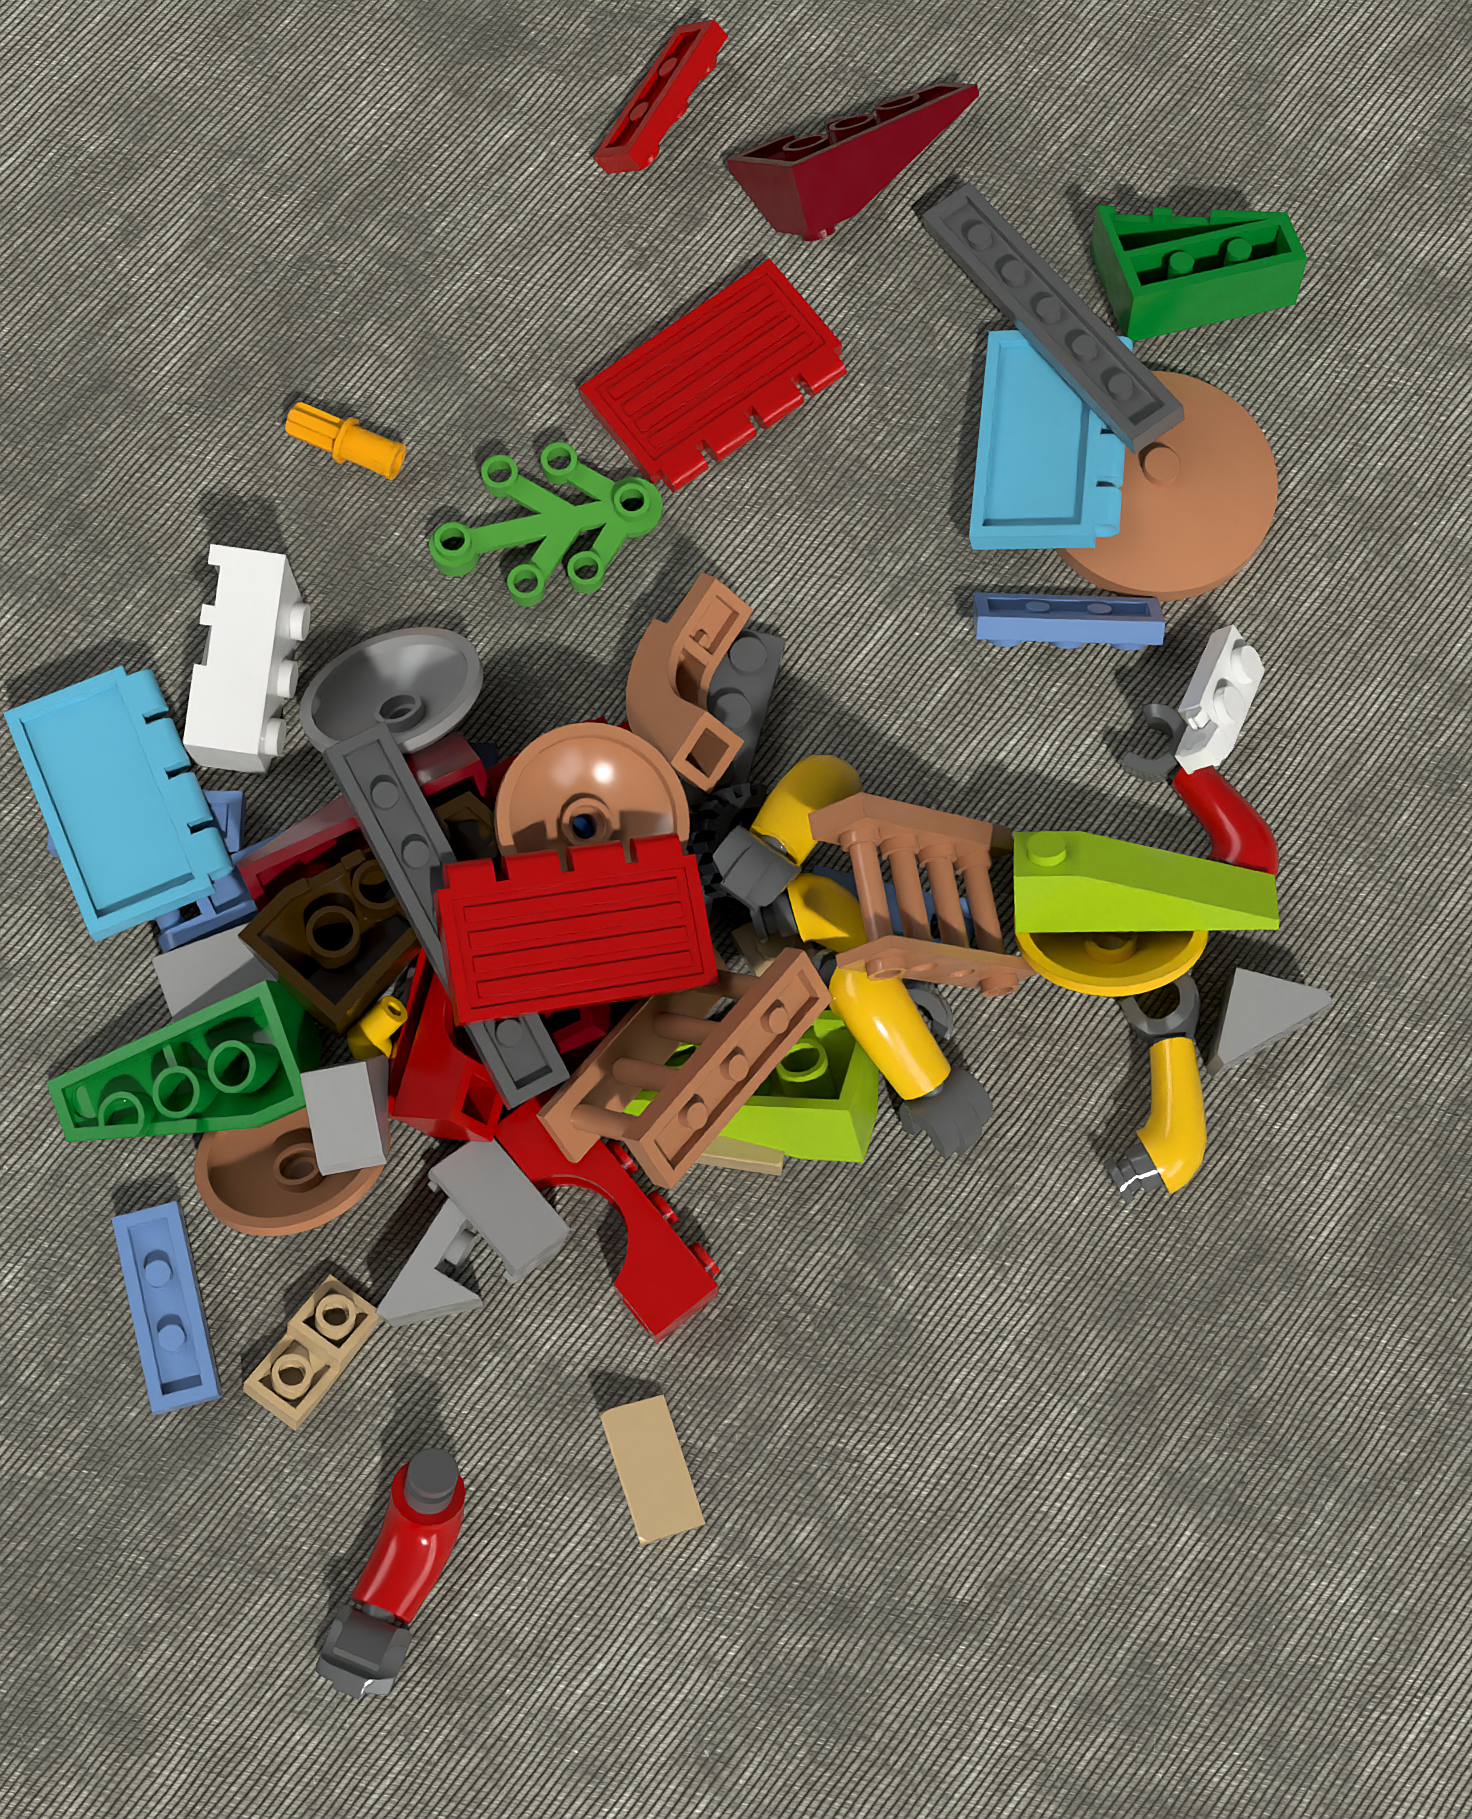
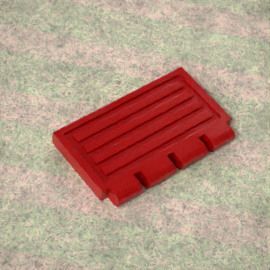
M769 258L579 387V394L583 403L646 480L654 484L661 479L672 492H676L709 469L708 463L700 451L704 449L716 463L720 462L757 436L756 430L748 418L752 416L758 425L766 430L804 404V398L796 387L798 384L810 397H814L846 375L847 370L839 358L842 350L840 340Z
M676 832L631 838L629 841L631 863H626L624 850L620 840L567 847L566 863L568 872L561 871L556 849L502 856L503 881H496L491 858L443 864L442 873L445 889L436 890L432 895L455 1027L703 989L719 984L696 854L683 855L679 836Z

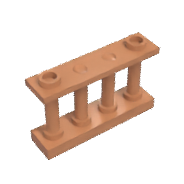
M859 792L808 814L813 840L841 845L842 851L850 853L867 938L866 944L835 955L838 968L866 972L869 980H886L900 977L979 989L983 997H996L1015 992L1019 989V980L1039 974L1023 957L1006 955L988 870L993 868L992 860L1014 852L1010 827L864 792ZM877 853L881 854L883 860L889 861L904 937L893 934ZM916 861L919 862L921 868L927 869L942 943L932 942ZM953 869H955L956 875L963 876L978 950L969 947Z
M712 943L719 984L709 988L640 998L536 1114L567 1160L577 1164L601 1136L624 1141L652 1183L672 1189L833 1000L832 995L806 952L801 949L785 947L764 973L758 977L730 972ZM722 997L739 1000L721 1022L704 1019ZM683 1042L699 1045L697 1050L680 1069L663 1066ZM642 1089L659 1092L638 1117L622 1113Z

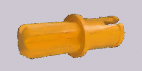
M297 402L287 415L285 432L289 436L331 453L333 461L342 464L348 460L379 473L391 481L397 476L402 467L407 449L405 444L392 441L360 427L359 420L354 417H349L345 421L303 402Z

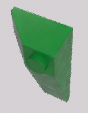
M264 980L53 1078L46 1083L66 1142L261 1128L306 1107L300 1074L320 1067L322 1042L312 1015L293 999L278 981Z

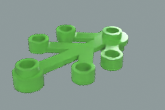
M564 442L551 443L541 454L542 472L545 478L554 484L569 483L596 501L574 506L519 475L517 465L510 457L494 455L484 462L481 469L483 485L486 491L495 497H508L537 515L472 529L461 522L444 523L434 530L429 540L432 561L441 573L454 577L462 576L471 572L476 567L481 553L543 540L528 564L515 567L507 578L511 599L520 606L530 607L538 604L543 599L546 582L580 532L603 527L591 549L576 553L569 560L567 567L571 586L580 593H593L604 584L605 570L628 537L643 536L651 532L659 524L663 514L661 494L652 483L642 478L629 477L614 482L578 462L576 451L571 445ZM557 457H564L570 461V464L561 470L549 466V463ZM497 470H506L511 474L508 480L500 483L492 481L490 476ZM628 499H639L643 502V506L636 511H628L621 505ZM459 537L464 540V544L457 550H447L443 547L444 541L449 538ZM585 565L592 566L598 571L591 579H581L575 573L580 567ZM526 578L537 582V587L528 593L520 592L515 588L520 580Z

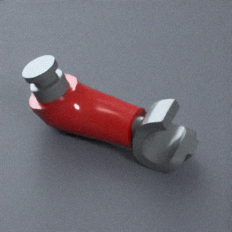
M1159 703L1142 704L1141 706L1149 729L1163 732L1171 737L1173 742L1168 752L1156 759L1143 758L1127 751L1122 761L1124 771L1141 780L1153 783L1173 780L1171 787L1189 807L1210 838L1212 847L1208 856L1210 861L1275 875L1276 879L1279 870L1278 843L1269 824L1212 765L1187 774L1175 758V753L1187 728L1184 720L1178 712L1168 705Z
M438 1448L423 1449L416 1453L409 1463L403 1465L394 1476L381 1530L371 1555L350 1596L353 1602L363 1608L359 1610L350 1605H340L316 1663V1672L323 1678L333 1681L334 1690L353 1698L359 1699L363 1693L389 1695L413 1637L407 1629L393 1624L394 1620L411 1624L442 1573L458 1538L464 1518L466 1491L456 1460L445 1450Z

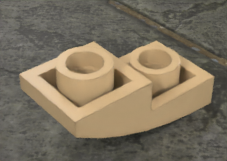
M330 1274L288 1322L287 1333L246 1379L243 1392L296 1431L329 1391L381 1318L375 1313L377 1308Z

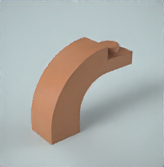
M701 572L669 623L666 624L653 618L636 650L628 676L626 713L632 733L640 736L655 747L669 762L678 776L710 795L741 748L744 740L708 712V688L717 666L754 610L717 578Z

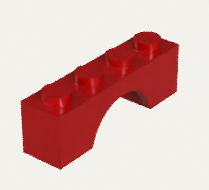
M495 871L496 881H503L502 871ZM434 972L391 1116L433 1138L492 1143L504 1102L464 1026L455 1027L451 1001L436 972Z
M555 1085L529 1099L499 1122L493 1138L538 1191L560 1186L579 1187L598 1194L616 1209L628 1232V1250L624 1265L614 1282L615 1293L657 1345L718 1296V1284L714 1281L713 1277L720 1270L714 1260L697 1241H694L687 1247L672 1229V1226L679 1219L664 1198L656 1190H653L647 1196L630 1177L638 1169L616 1140L613 1139L605 1145L599 1138L577 1164L567 1160L536 1116L559 1090L558 1086Z

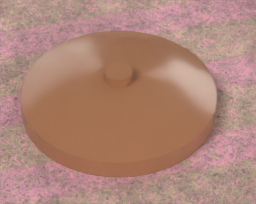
M1151 371L1183 405L1185 420L1136 454L1127 446L1125 447L1123 485L1118 488L1122 491L1120 531L1117 535L1112 537H1096L1095 548L1054 549L1077 574L1106 591L1123 597L1158 598V601H1175L1195 597L1219 587L1238 574L1249 563L1263 542L1274 517L1278 496V477L1274 456L1263 431L1253 417L1237 401L1215 386L1194 377L1175 372Z

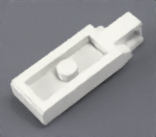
M1234 625L1215 630L1211 634L1178 709L1179 714L1188 726L1175 753V758L1187 774L1210 765L1218 766L1223 759L1227 758L1234 747L1265 672L1258 653L1245 642Z

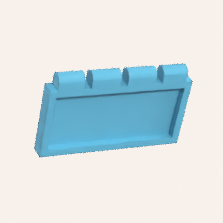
M1019 330L989 331L969 532L972 549L1095 548L1096 537H1112L1120 531L1122 491L1118 488L1123 485L1126 445ZM1117 336L1131 351L1133 350L1131 339Z
M123 665L3 712L89 935L95 942L216 893L212 881L230 874L234 869L217 828H206L192 834V831L202 828L213 821L212 814L195 773L187 772L169 778L188 769L191 763L172 718H163L147 724L163 717L169 711L153 671L146 669L127 675Z

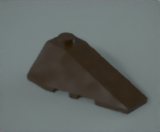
M470 791L431 810L458 862L491 858L494 865L502 856L495 834L494 812ZM370 847L362 851L359 848L341 857V862L307 880L303 877L284 887L237 935L238 939L288 994L339 1040L386 992L423 948Z

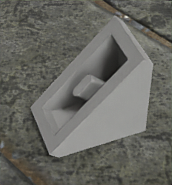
M1236 967L1224 984L1206 1070L1212 1079L1319 1018L1334 1001L1326 990Z
M386 1055L322 1066L301 1073V1082L317 1164L322 1176L387 1164L389 1062Z

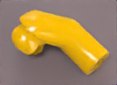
M384 996L348 1030L347 1043L354 1060L379 1055H386L387 1059H389L393 1047V1033L408 1018L406 1008L398 999L393 996Z

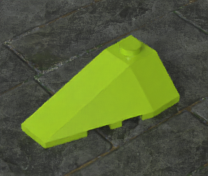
M1082 831L1014 832L1016 933L1279 930L1275 875Z
M823 1010L718 1135L784 1151V1155L798 1159L864 1163L878 1114L879 1069L849 1032L843 1020L834 1015L832 1010ZM683 1042L663 1066L680 1069L697 1050L699 1045ZM642 1089L623 1112L639 1116L659 1092Z

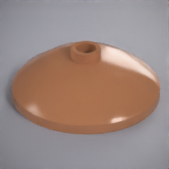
M585 722L565 725L553 729L531 742L518 754L507 769L499 786L494 809L495 834L502 856L556 849L562 872H568L566 848L570 846L620 840L624 850L626 863H631L629 841L631 838L676 832L680 839L682 854L685 855L690 831L689 810L685 792L669 762L655 747L640 736L626 729L604 723ZM575 818H583L590 823L592 835L589 839H582L575 834L573 830Z
M307 1107L261 1128L205 1132L195 1157L194 1177L198 1192L206 1207L215 1218L226 1226L251 1235L283 1236L310 1230L340 1216L370 1190L381 1174L385 1164L322 1176L317 1164ZM388 1122V1154H389L390 1142H391V1133H390V1126H389V1122Z

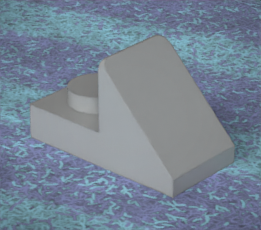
M447 1199L375 1311L382 1321L393 1328L484 1306L482 1299L477 1294L444 1275L449 1265L458 1269L463 1264L478 1237L477 1234L471 1231L474 1226L451 1199Z

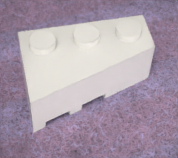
M210 544L208 564L214 565L219 575L215 605L202 604L199 624L208 625L210 628L201 665L194 664L183 745L194 765L268 776L272 756H280L284 748L286 721L285 719H280L284 697L293 698L296 691L298 663L292 660L296 641H304L308 634L310 605L305 604L302 600L286 555Z

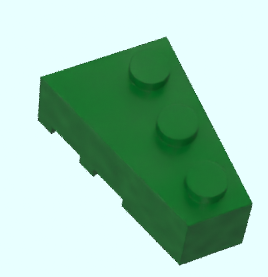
M1096 205L1090 254L1122 335L1131 339L1132 342L1296 305L1307 256L1287 212L1210 209L1209 217L1172 216V208L1153 207L1152 215L1115 214V206Z

